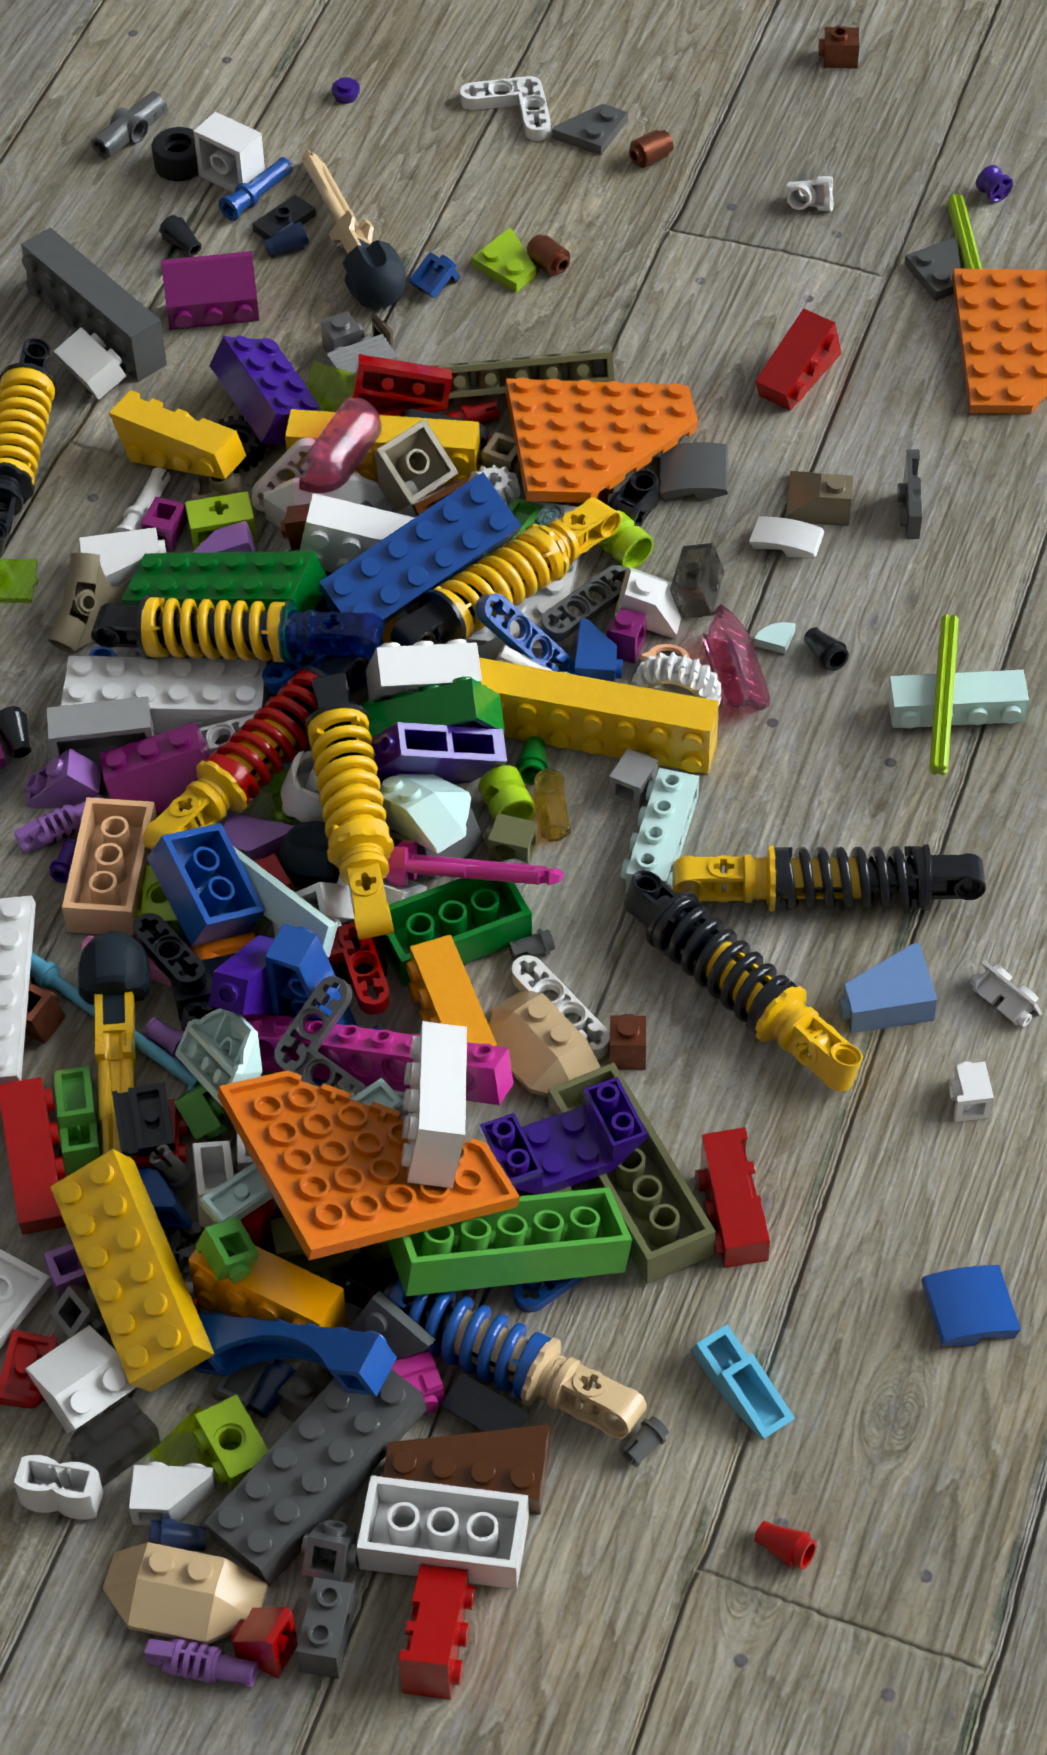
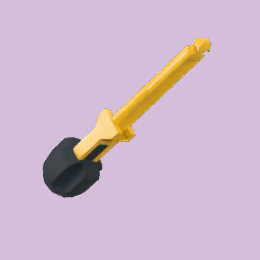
M108 931L95 935L84 947L78 967L79 995L86 1003L95 1005V1059L98 1067V1116L102 1128V1155L112 1149L121 1153L112 1091L117 1090L118 1093L128 1092V1088L134 1087V1069H136L134 1002L144 1000L150 991V967L146 950L128 933Z

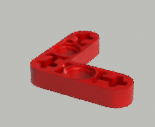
M355 923L338 926L330 957H327L330 965L344 963L358 1006L363 1012L371 1015L384 1012L390 1004L389 987L372 938L359 940ZM351 938H356L360 942V951L355 953ZM361 963H368L374 967L367 974H360L354 970ZM373 985L375 995L379 997L376 1000H372L368 996V986Z

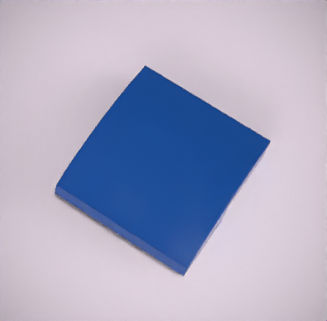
M999 1265L950 1269L926 1275L921 1279L941 1345L975 1346L981 1338H1015L1021 1331Z

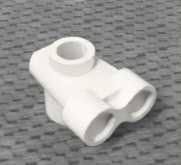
M818 176L817 180L788 182L787 203L796 210H802L810 206L817 207L818 211L832 212L834 206L832 176Z

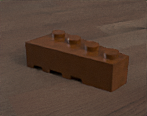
M550 1424L388 1442L383 1477L528 1495L529 1513L541 1514L552 1441Z

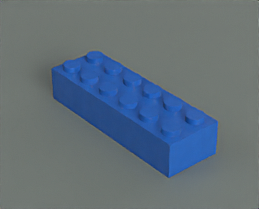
M482 472L319 582L318 591L356 644L417 603L424 592L440 586L445 581L451 580L454 575L463 572L468 566L473 565L479 559L516 536L521 528V524L485 473Z

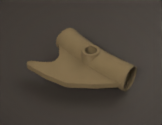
M70 553L65 593L48 641L53 646L69 653H75L77 649L93 642L91 631L100 607L107 603L123 605L121 599L133 575L123 584L115 587L107 581L100 564V555Z

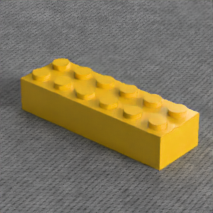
M291 409L285 434L286 450L288 451L301 438H312L361 476L378 483L374 451L424 418ZM425 418L459 472L439 487L456 479L470 478L471 472H479L481 468L479 464V422ZM310 450L307 453L301 451V459L297 464L300 466L301 460L307 455L312 457L313 451ZM327 467L322 473L325 477L339 476L340 471L335 467ZM289 470V478L292 479L295 477V473Z
M112 1149L52 1185L51 1190L129 1384L148 1392H153L215 1355L135 1161Z

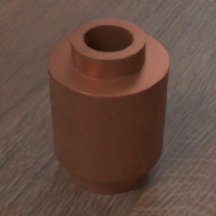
M654 130L631 141L629 149L630 159L634 164L642 168L668 157L669 152L673 151L672 138L665 130Z
M538 234L529 241L527 253L535 264L551 276H556L566 271L570 264V252L548 235Z

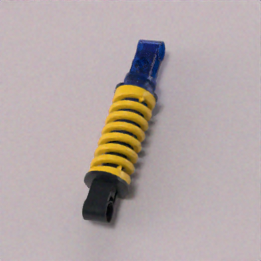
M145 595L139 605L103 604L97 614L91 631V638L97 645L105 648H138L141 657L144 659L167 657L171 654L175 658H184L189 655L193 659H200L203 656L209 659H219L222 656L226 660H235L240 657L244 661H252L254 658H258L260 661H270L273 658V662L293 664L298 653L305 654L307 657L328 655L332 657L359 656L371 658L376 648L380 646L385 622L380 616L370 612H318L314 609L299 612L298 606L293 600L272 602L268 611L265 610V606L261 601H255L249 611L246 602L242 600L236 601L233 610H231L230 603L227 600H220L214 609L211 600L203 599L197 609L196 602L193 599H185L180 608L176 598L167 599L164 605V598Z

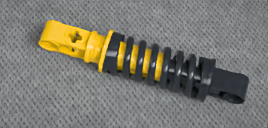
M929 844L904 846V854L900 847L892 846L887 853V857H885L881 847L875 846L871 848L868 858L862 847H854L849 857L843 847H835L831 857H829L824 847H817L812 857H810L805 847H799L796 849L794 857H792V847H774V845H769L766 856L762 858H753L751 854H744V856L739 857L726 855L717 857L683 856L678 858L672 867L673 891L677 894L690 891L698 897L699 901H744V903H752L754 899L766 900L769 912L786 909V900L782 899H787L789 909H796L799 899H805L808 909H815L818 899H824L827 909L835 908L836 899H843V905L846 909L854 907L855 899H862L863 908L870 909L873 906L874 893H880L881 906L884 909L891 907L892 893H899V903L903 909H907L910 906V898L913 896L915 899H912V908L929 910L932 899L975 900L980 898L986 891L984 866L979 856L971 853L962 855H931ZM723 865L725 866V873H721ZM722 884H726L725 892H722Z
M637 871L632 875L624 907L627 912L635 916L648 928L646 939L652 947L658 948L666 956L669 955L670 960L677 965H681L682 970L686 974L694 976L696 983L701 987L707 988L711 996L715 999H720L722 1005L727 1010L734 1011L735 1017L741 1022H746L745 1025L756 1034V1038L760 1042L776 1039L778 1045L783 1050L789 1051L802 1065L810 1069L832 1090L847 1091L852 1087L863 1059L862 1053L857 1047L850 1044L837 1033L833 1026L822 1020L816 1010L805 1006L807 991L803 987L797 986L792 981L790 982V979L785 975H777V969L773 964H763V956L756 951L750 952V945L745 940L737 941V934L732 929H724V923L718 917L711 918L710 910L703 906L694 893L684 891L677 894L658 875L650 871Z

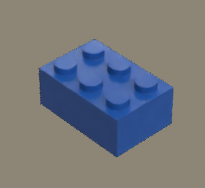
M221 823L163 835L147 857L190 946L249 933L266 911Z

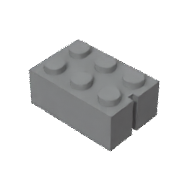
M148 696L47 707L48 739L52 759L59 757L68 749H72L101 766V753L155 736Z

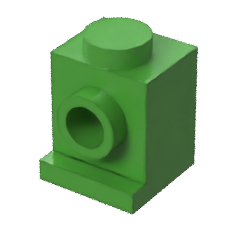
M202 1084L183 1093L174 1101L196 1140L204 1135L210 1140L227 1130L224 1123L226 1121L224 1116L226 1111Z
M239 1217L205 1227L195 1246L198 1253H203L218 1281L229 1278L232 1283H236L245 1279L251 1274V1269L259 1256Z

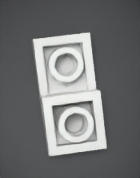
M758 516L749 542L753 549L783 550L786 557H816L824 530L821 527L802 521Z

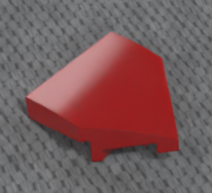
M12 1329L0 1377V1404L33 1409L45 1401L25 1368L59 1346L57 1343L58 1339L54 1334L48 1337Z

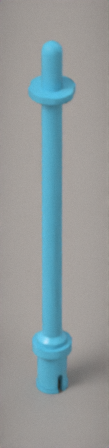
M32 951L30 976L35 979V984L41 989L52 987L95 1018V1005L86 1003L79 995L78 988L60 976L59 966L54 962H46ZM135 1030L136 1048L188 1085L187 1091L201 1084L184 1064Z

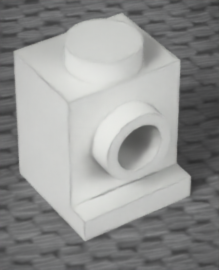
M961 1062L953 1068L954 1080H949L950 1097L952 1102H955L954 1121L991 1118L994 1095L986 1063Z

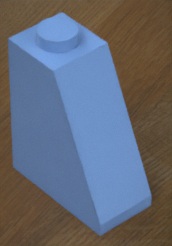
M920 943L911 944L844 984L843 999L838 1000V1009L841 1020H847L850 1033L934 1020L937 998Z

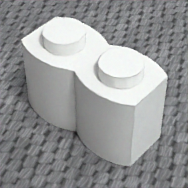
M28 1455L21 1458L14 1479L20 1504L31 1511L40 1513L59 1511L67 1517L79 1520L92 1519L97 1516L103 1496V1489L98 1471L88 1464L81 1462L59 1464L54 1459L46 1456Z

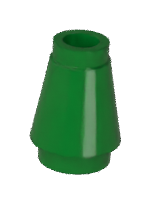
M537 736L526 739L515 765L525 784H539L548 775L549 769L545 742Z

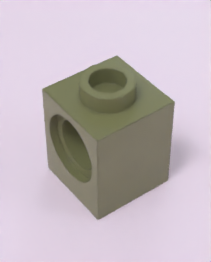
M498 813L493 826L488 825L484 835V846H488L489 861L530 865L538 844L537 822Z

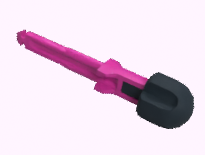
M324 821L301 822L291 828L283 839L279 851L280 863L286 875L295 884L305 888L318 882L334 884L338 882L339 868H336L333 863L329 862L327 857L328 839L325 835ZM403 840L394 847L390 854L391 857L387 860L389 873L385 877L391 885L395 886L408 885V880H415L417 874L535 885L548 883V885H552L563 880V872L557 867L549 869L547 866L418 855L417 841Z

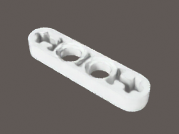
M531 955L517 958L512 964V982L519 991L544 992L552 990L557 992L559 997L551 1002L563 1015L575 1013L581 1017V1020L573 1025L586 1039L587 1036L594 1042L600 1039V1044L597 1045L591 1042L589 1045L597 1060L605 1057L610 1049V1035L606 1027L541 960ZM525 970L527 973L534 971V979L527 973L521 975V971Z

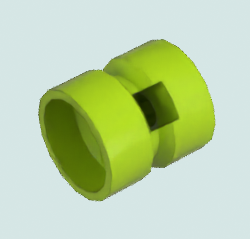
M617 510L621 514V523L617 531L612 536L597 543V545L607 554H611L613 559L626 569L627 567L636 569L652 553L654 539L641 527L634 526V521L623 511Z
M502 765L491 769L481 777L478 789L485 804L488 806V811L494 822L498 813L526 820L533 818L536 806L516 767Z

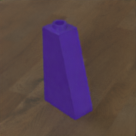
M258 935L213 971L208 1006L241 1015L273 1013L265 959L274 941L273 938Z

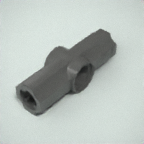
M152 91L129 110L126 108L117 109L111 117L110 125L91 139L92 148L99 157L106 160L128 142H141L145 138L149 126L168 111L167 103L160 94Z

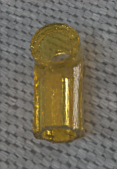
M554 769L542 770L534 779V803L537 808L541 838H546L549 842L561 841L564 837L570 835L571 831L565 798V779L559 771Z

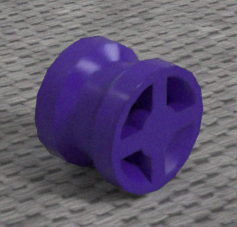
M990 165L978 175L976 187L979 191L987 193L988 199L996 203L1009 195L1013 188V180L1006 174L1002 175V170L998 166Z

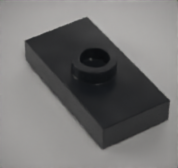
M294 195L253 222V231L262 238L267 239L291 222L294 224L301 222L302 225L316 216V211L309 203Z

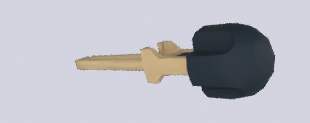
M306 150L301 157L303 164L336 223L329 232V236L335 243L342 242L347 252V256L342 263L347 271L344 282L351 295L364 307L387 308L400 300L406 287L405 270L399 255L387 242L379 240L372 242L374 228L371 222L364 219L360 225L358 224L354 212L350 210L327 166L321 161L322 158Z

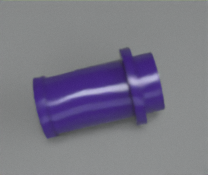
M75 839L64 841L57 860L52 861L49 866L51 877L59 883L68 882L77 842Z

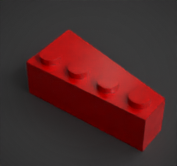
M41 1077L0 1084V1107L18 1223L22 1235L66 1227L51 1190L52 1185L59 1182L60 1179L66 1178L63 1158L56 1157L55 1145L60 1144V1136L57 1122L51 1123L50 1110H55L52 1089L44 1088Z

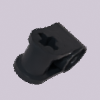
M647 469L634 472L622 488L612 496L608 506L616 511H623L634 521V526L641 527L646 517L658 504V477L656 473Z

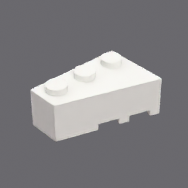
M455 639L448 641L446 644L433 645L432 641L416 642L413 646H400L399 643L395 642L382 644L376 648L366 669L369 701L391 699V696L396 693H417L422 691V688L427 685L438 684L444 686L453 683V679L463 676L472 677L481 683L477 642L467 643L464 639Z

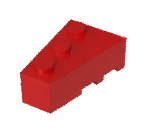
M803 308L755 380L759 396L791 411L842 354L835 322Z
M359 354L349 413L395 416L400 415L406 409H418L427 412L446 410L452 384L451 369Z
M746 1127L702 1134L700 1169L695 1170L697 1189L699 1192L705 1191L707 1201H703L704 1213L709 1222L713 1223L716 1232L714 1254H721L724 1268L769 1260L770 1239L761 1196H757L752 1174H755L753 1161L748 1162L746 1156V1140H748Z
M420 1564L412 1598L411 1621L407 1620L405 1635H408L406 1649H401L399 1655L402 1693L451 1699L453 1685L460 1686L463 1660H457L459 1647H467L469 1636V1623L464 1622L465 1610L473 1609L475 1599V1586L469 1585L467 1569Z

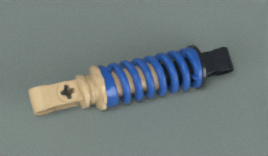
M362 1253L354 1254L331 1281L344 1288L345 1302L354 1304L362 1309L380 1291L434 1339H438L426 1350H430L432 1356L441 1355L444 1362L450 1365L459 1363L460 1368L465 1373L473 1374L477 1372L479 1379L485 1383L495 1381V1385L500 1391L509 1392L513 1390L511 1396L522 1401V1404L528 1407L540 1398L546 1401L549 1407L555 1410L560 1409L577 1420L584 1421L616 1439L625 1438L646 1410L645 1399L635 1389L626 1387L604 1376L602 1373L582 1365L579 1360L573 1357L568 1359L562 1356L561 1340L555 1337L551 1338L541 1332H535L530 1339L525 1338L527 1334L525 1324L516 1323L509 1330V1318L507 1315L499 1314L491 1321V1308L487 1305H481L473 1312L474 1301L469 1296L462 1297L454 1308L456 1291L441 1292L437 1299L438 1293L406 1296L398 1272ZM593 1382L596 1383L595 1388H592ZM580 1403H583L582 1409H580Z

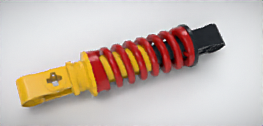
M336 647L316 668L309 665L301 666L296 671V674L286 683L287 685H284L278 691L277 696L271 697L266 702L265 707L259 708L255 712L253 719L247 720L242 725L241 730L235 731L230 736L229 742L222 743L217 749V753L214 751L206 760H202L197 764L196 775L198 780L192 781L181 796L173 800L162 814L148 824L143 834L144 845L148 849L153 850L163 835L214 825L226 817L227 811L242 813L253 800L252 798L259 794V786L269 785L272 781L271 774L279 775L284 770V763H291L296 756V752H301L308 747L309 738L306 735L305 722L308 716L318 709L312 678L346 672L351 694L359 685L367 680L366 669L370 660L343 647Z

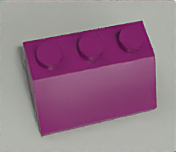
M252 251L161 260L169 330L260 321Z
M194 722L101 753L100 760L103 779L110 799L154 802L158 817L170 806L173 800L186 791V787L192 781L198 780L196 766L210 756L209 745Z

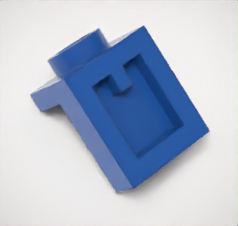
M429 252L411 276L409 282L412 286L435 299L450 278L458 282L461 277L454 269L456 264L445 255H441L439 258Z

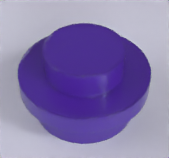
M348 77L340 78L331 87L335 99L343 104L354 102L360 93L359 83Z

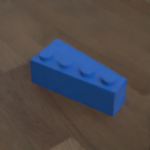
M283 923L265 956L273 1015L295 1018L317 985L324 978L335 976L316 933L304 927H294ZM340 985L336 989L328 988L327 993L330 995V999L325 1006L318 1002L315 1007L330 1015L332 1010L326 1008L330 1000L335 999L338 1001L342 995L338 992ZM348 1006L336 1024L355 1025L358 1027ZM312 1014L306 1019L322 1021L318 1014Z

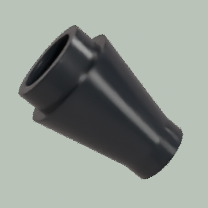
M171 215L160 225L159 232L162 234V239L183 251L189 257L197 255L201 250L202 244L196 239L182 217Z
M817 627L809 629L804 635V642L809 646L823 669L836 671L846 664L849 653L845 643L822 632Z
M10 706L0 710V735L9 747L14 758L27 756L31 752V747L29 744L26 713L22 712L21 708L17 706Z

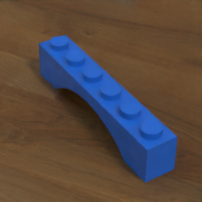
M199 1313L200 1320L215 1355L193 1368L197 1373L227 1376L244 1367L263 1361L281 1358L301 1359L314 1362L329 1370L345 1392L377 1396L397 1357L387 1345V1340L381 1334L371 1330L359 1332L343 1327H336L335 1329L319 1327L311 1323L300 1325L283 1320H259L252 1316L242 1318L229 1316L225 1313Z

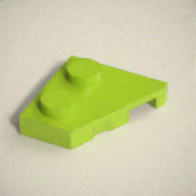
M511 228L505 230L471 257L472 267L516 293L536 277L535 265Z

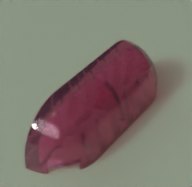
M348 397L342 403L306 456V458L311 459L305 477L300 476V490L310 493H327L342 487L349 480L380 436L382 430L380 416L373 405L360 397L355 399Z
M720 604L711 614L714 619L709 627L708 634L703 633V645L711 671L717 673V680L721 682V700L725 705L738 712H759L769 707L770 695L754 645L740 620L728 608Z

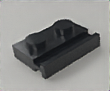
M165 1082L128 1088V1092L118 1093L117 1090L112 1091L122 1154L127 1157L139 1154V1157L149 1156L152 1151L160 1154L156 1147L162 1144L168 1145L171 1151H176Z

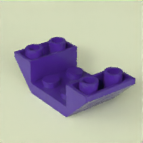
M618 1077L584 1088L583 1106L521 1127L515 1113H511L479 1125L487 1145L514 1188L535 1194L552 1193L609 1173L648 1138V1134Z

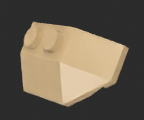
M521 990L493 1008L489 1024L497 1046L509 1049L512 1074L529 1093L548 1097L549 1088L601 1068L587 1039L542 992Z
M150 1542L114 1552L103 1585L104 1593L110 1599L128 1629L206 1645L231 1635L240 1619L246 1620L252 1608L263 1606L268 1589L266 1582L226 1558Z

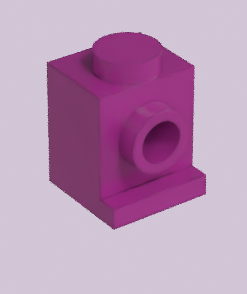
M155 497L141 522V529L156 527L158 540H165L166 551H175V543L188 522L185 504Z
M621 608L616 614L615 620L611 619L609 622L606 636L617 645V659L636 663L646 641V614Z

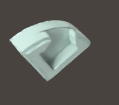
M780 622L764 627L756 634L754 646L785 654L795 633L796 624Z

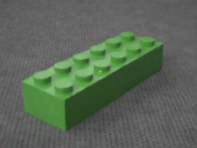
M610 1187L520 1196L518 1207L387 1240V1244L405 1295L413 1296L625 1273L632 1238Z

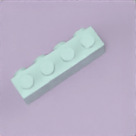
M1024 670L955 673L951 726L1026 722L1029 697ZM936 674L890 676L888 703L892 728L931 727L933 725Z
M659 768L656 780L649 781L646 792V800L649 802L647 807L641 806L638 816L640 830L639 833L633 832L629 846V852L632 855L630 859H624L621 869V879L626 880L625 894H627L632 875L642 870L655 873L667 886L671 887L673 863L680 858L698 800L699 776Z

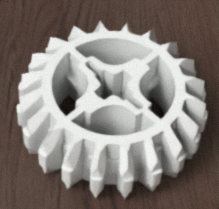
M660 652L657 658L649 656L647 661L640 663L631 683L634 686L719 701V704L721 700V682L717 680V673L710 672V665H701L699 658L695 660L687 658V654L681 657L672 652L670 656H666Z

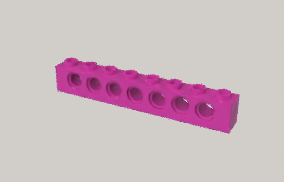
M267 1014L241 1015L258 1032L262 1071L273 1073L285 1071L276 1063L274 1052L278 1042L295 1018ZM306 1020L304 1026L308 1034L317 1033L322 1027V1021ZM336 1024L318 1052L361 1081L365 1086H370L382 1078L392 1090L405 1092L406 1089H410V1085H404L407 1062H414V1058H410L412 1036H419V1034L412 1035L391 1032L389 1030L361 1028L355 1025ZM297 1033L295 1038L301 1040L297 1048H288L285 1053L289 1056L287 1063L290 1060L297 1062L300 1056L296 1051L300 1044L305 1043L309 1046L312 1041L301 1037ZM467 1042L466 1101L500 1105L514 1084L509 1049L492 1046L491 1044ZM319 1065L314 1069L312 1078L329 1080L330 1069L327 1065Z

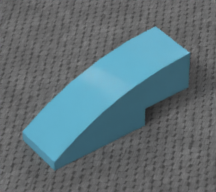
M728 1324L696 1343L690 1350L717 1390L762 1440L795 1419L753 1353L747 1355Z

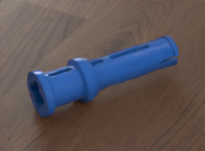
M280 157L274 164L249 183L238 184L232 194L219 199L218 205L222 214L227 219L235 221L246 208H253L262 194L293 172V167H289L286 170L291 165V162L285 157Z

